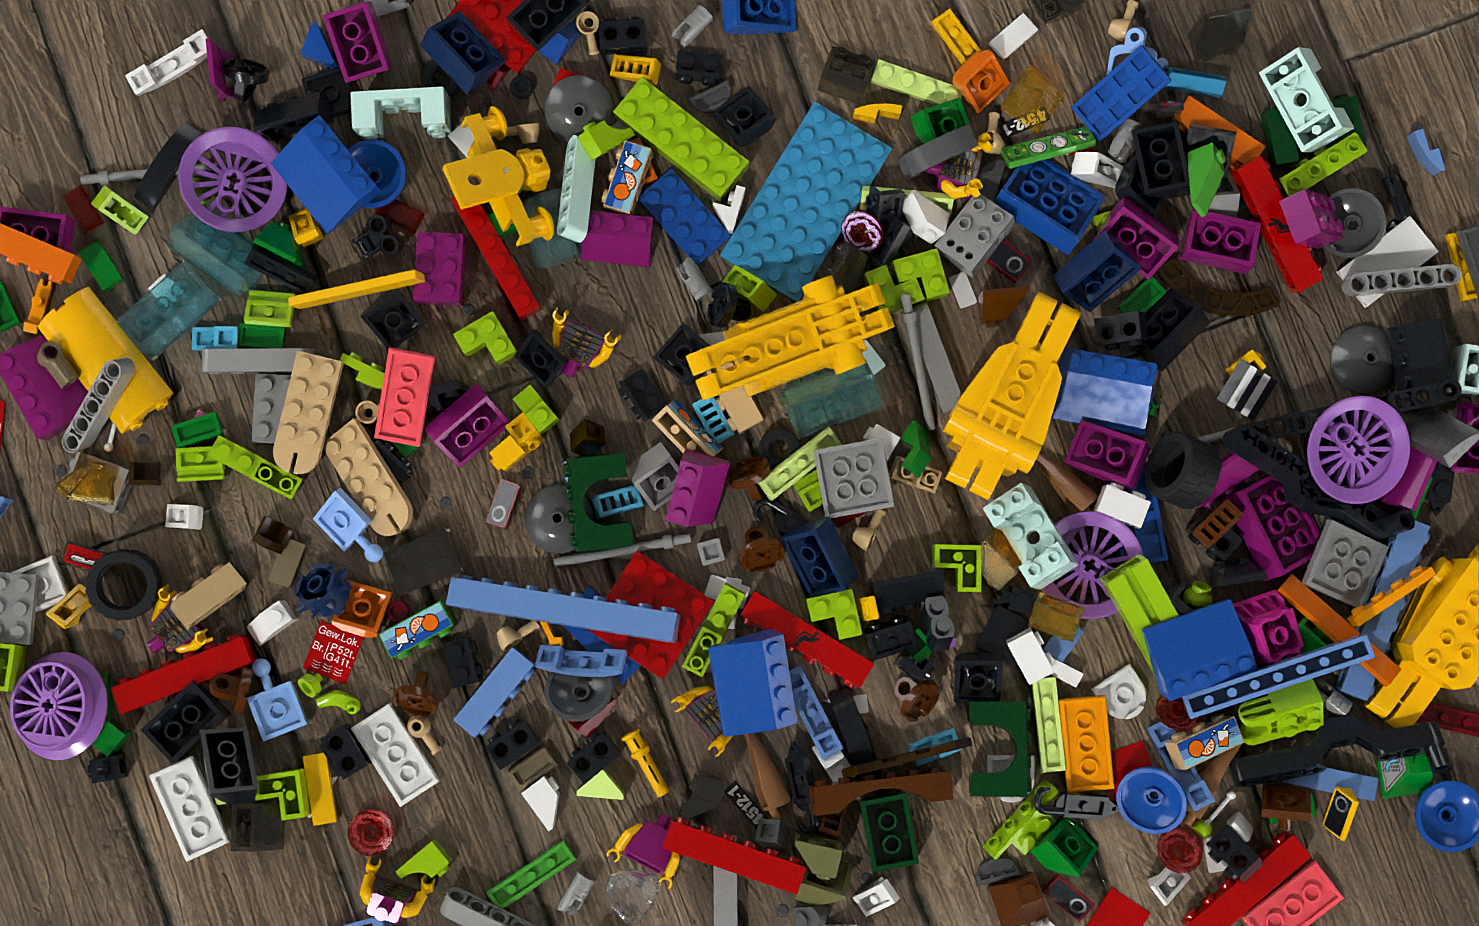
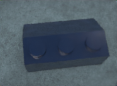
M460 11L429 27L420 44L466 94L482 86L506 62L504 57Z
M1105 230L1053 276L1061 292L1090 313L1142 267L1121 242Z
M830 517L810 521L780 538L811 598L845 591L859 577Z

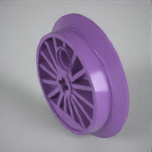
M222 127L205 132L188 146L182 156L178 170V182L182 198L190 211L198 219L213 228L227 232H244L256 229L275 216L286 196L287 183L271 165V162L279 153L266 139L247 129ZM210 151L219 168L202 155ZM217 152L225 154L227 168ZM231 156L236 157L234 167H232ZM240 159L246 160L244 164L240 167V169H238ZM199 161L215 174L196 169L194 166ZM251 162L260 164L246 172H243ZM264 168L269 173V176L247 178ZM192 174L215 181L193 183ZM231 177L235 178L232 190L228 189ZM271 182V190L251 184ZM216 187L198 197L194 191L196 188ZM249 191L269 196L267 203L265 204ZM218 193L208 209L205 208L201 201ZM245 197L259 206L261 210L254 214ZM227 198L231 200L233 206L231 208L223 207L221 199ZM239 200L249 217L240 218ZM214 207L221 214V217L211 212ZM234 212L235 219L225 218Z
M1369 396L1348 397L1326 409L1314 424L1307 446L1309 469L1317 485L1330 497L1351 504L1374 501L1392 490L1403 476L1410 455L1409 434L1402 417L1388 403ZM1359 410H1363L1364 413L1358 424ZM1350 411L1349 423L1347 421L1345 412ZM1371 417H1375L1376 420L1367 428ZM1380 426L1383 428L1384 432L1370 437ZM1342 428V434L1338 437V430ZM1321 437L1331 441L1335 446H1319ZM1386 438V446H1369ZM1319 451H1336L1319 459ZM1378 451L1382 453L1378 457L1370 454L1369 452ZM1366 458L1373 460V462L1370 464ZM1333 461L1325 470H1323L1321 465ZM1337 470L1333 481H1331L1329 477ZM1346 474V487H1341L1340 485Z
M1081 512L1061 519L1054 525L1067 546L1071 542L1079 555L1071 551L1079 565L1070 570H1075L1074 573L1057 584L1052 582L1041 590L1044 595L1059 610L1077 618L1098 619L1118 612L1100 578L1104 573L1115 569L1107 564L1130 560L1138 554L1143 556L1137 538L1121 521L1103 513ZM1084 526H1094L1090 550H1088ZM1099 527L1109 531L1097 550L1094 551ZM1078 530H1080L1084 551L1081 550L1074 540ZM1112 535L1119 539L1120 542L1099 555ZM1124 546L1127 556L1103 560V558ZM1093 559V566L1095 568L1085 571L1086 566L1083 562ZM1078 575V578L1066 596H1064L1058 588ZM1084 579L1079 603L1070 600L1069 598L1081 580ZM1088 580H1090L1094 604H1084ZM1095 582L1101 586L1109 599L1099 603Z
M57 652L40 658L20 677L14 687V692H12L10 716L16 733L31 751L46 759L65 760L81 754L97 739L106 719L108 699L104 681L96 667L80 655L69 652ZM31 682L34 685L35 689L29 686ZM80 688L81 693L72 696L73 692ZM25 694H29L37 701L24 699ZM82 699V707L71 706L72 702ZM23 704L38 706L23 712ZM69 710L81 712L80 719L70 714ZM34 715L29 721L25 723V717ZM68 722L76 726L74 730L71 729Z

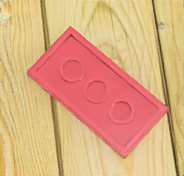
M393 347L389 348L374 438L417 447L421 446L429 401L428 394L430 393L436 356Z
M1313 859L1262 898L1241 918L1247 926H1309L1343 900L1344 897L1316 860Z

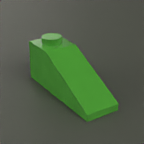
M1213 142L1187 153L1191 204L1201 217L1207 215L1224 175L1223 163L1226 162L1223 151L1221 149L1218 150Z

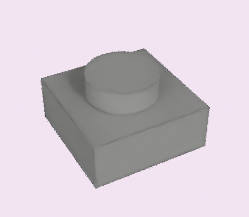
M719 538L697 544L703 566L725 560Z

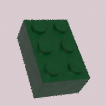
M899 791L858 799L872 871L877 872L919 864L906 792Z

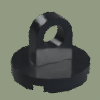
M230 58L223 63L222 71L224 75L236 80L234 98L236 100L246 102L250 96L252 84H263L269 80L270 71L266 70V67L259 62L249 59H241V62H235L234 58Z
M722 282L716 286L711 295L713 302L707 308V318L710 325L724 328L730 320L743 321L751 316L750 303L737 298V289L733 284Z

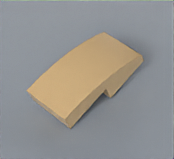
M895 456L889 474L891 479L933 494L936 493L942 475L941 471L926 466L918 478L901 466L905 458Z

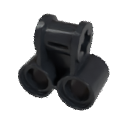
M384 213L370 216L366 222L368 231L351 240L362 253L363 261L380 251L385 255L399 253L404 247V240L399 234H389L392 220ZM377 218L383 221L384 227L382 230L377 229L375 226ZM389 238L395 241L396 247L394 250L389 249L387 246Z

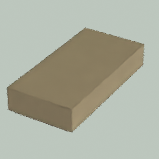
M289 538L282 554H277L268 581L292 588L307 545Z
M545 745L506 773L520 792L556 767L558 763Z

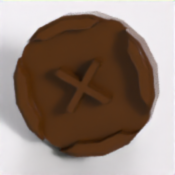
M758 456L749 457L739 461L736 464L737 467L733 470L732 468L728 469L726 481L731 488H747L754 502L764 498L763 490L758 483L764 480L771 471L768 459L764 458L762 460V457Z
M752 527L745 533V546L740 551L739 559L743 569L746 570L747 568L750 572L755 573L764 572L776 566L775 562L779 559L780 562L782 561L785 550L782 541L777 538L768 537L767 532L760 527ZM754 536H759V537H761V538L756 539V540H754V541L751 540V538L754 537Z
M243 666L239 677L217 674L210 681L209 691L214 697L233 701L232 712L242 713L247 702L246 695L248 694V689H250L253 671L251 668ZM216 684H225L227 688L220 689L216 686Z
M418 671L413 686L405 685L396 688L392 697L394 705L398 707L399 704L403 707L402 710L412 715L428 716L430 712L435 714L440 701L436 695L426 690L429 673Z
M909 677L898 679L894 686V692L897 698L903 702L901 715L909 722L919 721L918 717L921 715L923 717L927 716L939 699L937 691L940 690V687L931 679L919 683ZM909 683L910 691L907 695H904L902 691L903 686Z

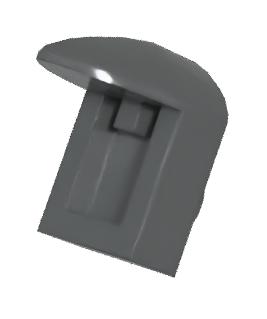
M1187 582L1177 584L1166 592L1179 616L1193 611L1178 598Z
M802 905L792 908L795 926H824L830 916V910L823 905Z

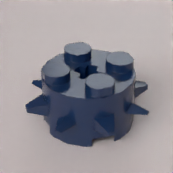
M330 562L329 565L324 563L313 565L312 568L314 570H311L306 577L302 575L296 584L295 594L300 601L297 611L299 613L306 610L312 611V619L316 615L318 617H328L333 614H341L345 610V604L352 589L350 582L345 579L348 569L345 567L334 570L333 562Z

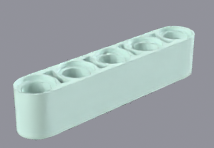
M573 135L566 148L557 234L581 243L586 237L588 230L595 160L591 161L578 136Z

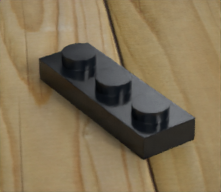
M255 243L244 262L245 265L301 294L309 293L318 277Z

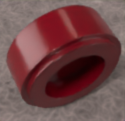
M402 600L392 601L386 611L388 619L393 623H400L409 618L411 613L409 605Z

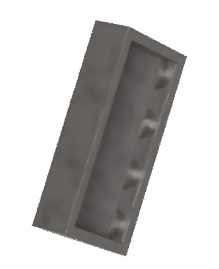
M1415 397V399H1416L1417 402H1419V403H1425V402H1423V401H1421V400H1419L1418 398ZM1406 398L1396 403L1395 405H1397V408H1400L1399 406L1405 402H1410L1409 398ZM1433 406L1399 413L1407 427L1410 446L1449 468L1479 440L1478 430Z

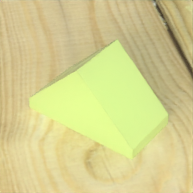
M604 768L586 784L581 786L577 790L576 796L623 800L625 792Z

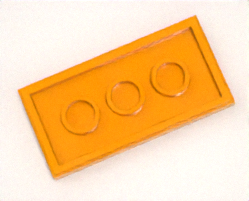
M1106 696L1058 699L1066 766V791L1082 792L1114 789Z

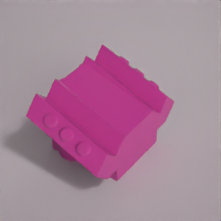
M1276 590L1233 604L1252 648L1257 669L1300 655L1299 650L1304 644L1293 608L1286 607L1284 598Z

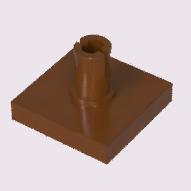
M1262 784L1261 817L1278 818V828L1284 831L1292 829V820L1311 821V788Z

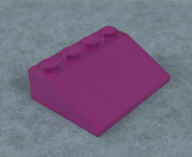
M41 335L0 354V375L36 438L47 441L69 427L88 390L79 379L61 389L46 367L38 363L37 354L42 344L48 341L44 335ZM44 351L47 357H55L51 351Z
M1267 475L1223 498L1228 499L1243 513V516L1236 522V525L1254 561H1256L1257 567L1267 574L1268 579H1264V581L1285 575L1311 560L1321 534L1311 514L1303 513L1286 502L1284 485L1281 482Z

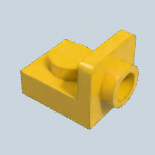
M1250 350L1225 370L1231 376L1240 359L1260 371L1264 370L1267 366L1264 364L1265 360L1259 352Z
M523 412L505 426L526 453L537 449L545 440Z

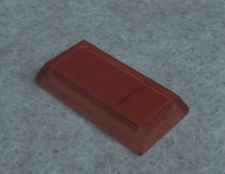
M82 184L62 195L84 234L104 224L99 212L91 204L92 201Z
M396 199L386 206L377 208L374 213L388 215L393 224L413 234L416 233L425 216L424 213Z

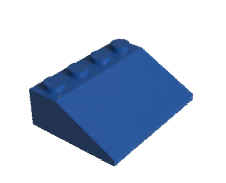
M722 0L724 33L747 35L796 31L795 0Z
M320 115L304 126L271 162V165L327 234H330L382 192Z
M1049 159L1016 167L993 203L1013 215L1015 222L1066 255H1069L1106 196Z
M1064 348L1060 366L1062 381L1054 407L1053 419L1080 424L1081 420L1110 430L1145 436L1159 372L1158 365L1150 362Z
M1229 598L1142 629L1159 692L1169 701L1257 670L1252 648Z
M768 629L708 647L723 736L777 730L798 723L782 633L774 629Z

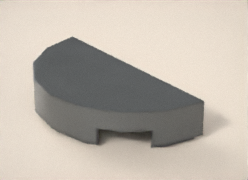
M729 79L689 98L688 102L694 109L700 112L713 113V111L730 99L731 86Z
M1004 160L989 162L981 169L977 176V179L983 185V188L979 189L980 194L994 202L1006 165Z
M1000 856L995 860L993 857L984 860L978 867L975 882L976 886L1022 874L1018 866L1010 859Z

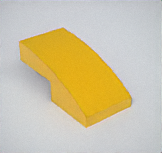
M884 103L862 106L854 110L853 119L875 124L877 115L899 120L902 105Z

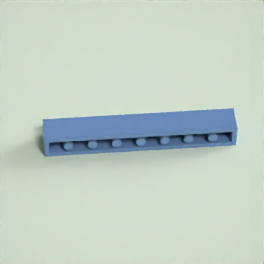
M1415 521L1413 529L1388 538L1386 546L1389 549L1366 605L1372 602L1370 599L1372 596L1381 591L1383 593L1391 589L1390 585L1401 578L1405 580L1410 576L1409 572L1419 566L1422 560V554L1420 553L1423 545H1426L1430 538V533L1428 532L1429 525ZM1405 596L1361 626L1356 627L1358 632L1366 634L1369 641L1384 654L1390 649L1391 641L1389 639L1392 632H1395L1398 627L1399 620L1397 617L1400 610H1403L1407 598ZM1357 663L1341 669L1334 689L1354 698L1367 701L1374 693L1375 677Z
M1362 633L1258 668L1251 673L1183 696L1182 700L1189 718L1193 719L1375 658L1368 636Z

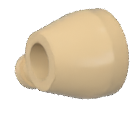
M1129 0L1123 19H1112L1108 30L1109 35L1118 41L1125 42L1126 33L1130 29L1132 18L1139 5L1138 2Z
M591 11L582 12L576 20L577 28L581 33L586 34L589 55L599 54L600 50H598L595 32L599 28V18ZM588 18L593 20L591 27L586 24Z
M990 112L988 115V130L985 133L989 134L992 138L990 142L992 149L985 153L998 155L1001 153V148L1005 147L1004 141L996 132L1000 114Z
M539 123L507 127L506 136L519 135L522 144L536 143L539 135Z
M371 401L359 403L355 410L357 419L364 424L375 422L378 417L379 404ZM369 409L373 411L371 417L366 416V411Z
M881 509L874 510L875 513L868 527H857L853 534L852 541L865 551L870 549L876 535V530L882 517L886 514Z
M531 620L517 631L507 625L496 633L499 645L503 652L508 651L519 644L523 637L540 627L534 620Z
M421 715L412 716L407 724L408 732L413 737L422 738L431 750L432 755L439 752L442 747L437 744L429 733L431 730L429 718ZM416 722H419L421 724V729L419 731H416L414 729V724Z

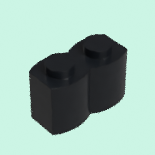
M943 596L927 597L920 615L922 626L927 631L926 642L932 652L949 650L955 632L953 622L948 617L949 607Z

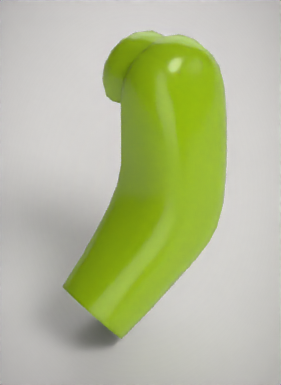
M333 690L316 697V703L319 708L338 706L349 714H356L361 708V703L356 697L341 690Z

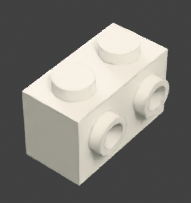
M1111 482L1110 485H1103L1093 512L1106 514L1133 528H1141L1151 503L1145 500L1146 496L1135 491L1132 494L1123 491L1124 487Z
M1030 627L1006 640L1029 685L1054 673L1052 666L1055 662L1049 652L1044 653L1040 645L1044 644L1038 631L1033 633Z

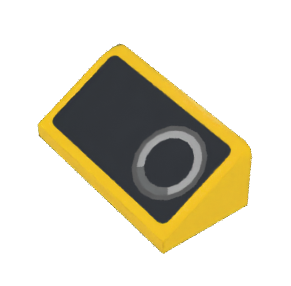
M1335 787L1322 823L1328 831L1341 841L1346 840L1359 804L1352 789Z

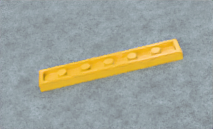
M409 270L288 298L289 306L305 309L425 282V276L419 271Z

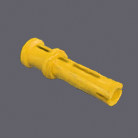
M636 728L622 736L621 740L626 742L632 753L630 755L631 758L637 759L656 796L659 798L668 793L670 788H668L650 756V747L644 743L640 736V729Z

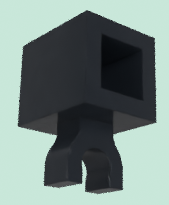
M995 586L994 590L1000 591L1002 598L1000 600L992 599V603H1007L1006 609L1032 614L1037 591L1010 586L1008 592L1003 587Z
M124 754L89 760L87 773L89 778L92 779V783L127 777Z

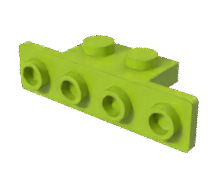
M1353 133L1329 149L1324 146L1313 153L1315 155L1313 159L1309 161L1307 158L1301 160L1294 165L1296 169L1280 178L1278 183L1287 197L1310 188L1367 152V148L1358 134Z
M1046 779L1035 788L983 845V849L995 860L1000 857L1011 843L1026 855L1056 822L1051 815L1039 813L1034 806L1035 794L1040 789L1045 787L1051 788L1050 792H1046L1041 797L1043 805H1047L1058 793V790Z

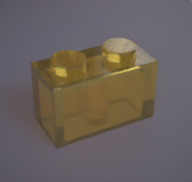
M1040 592L1034 604L1028 626L1035 628L1037 631L1057 636L1062 640L1073 642L1079 630L1085 608Z

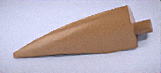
M1039 452L1035 464L1051 483L1061 501L1074 514L1093 512L1089 507L1099 496L1069 470Z
M744 734L750 753L755 791L762 811H769L771 819H781L777 807L791 802L787 789L775 764L756 734Z
M1242 744L1219 754L1199 772L1200 778L1204 780L1213 797H1215L1228 765ZM1188 804V815L1183 822L1191 827L1196 819L1202 818L1210 804L1196 812Z

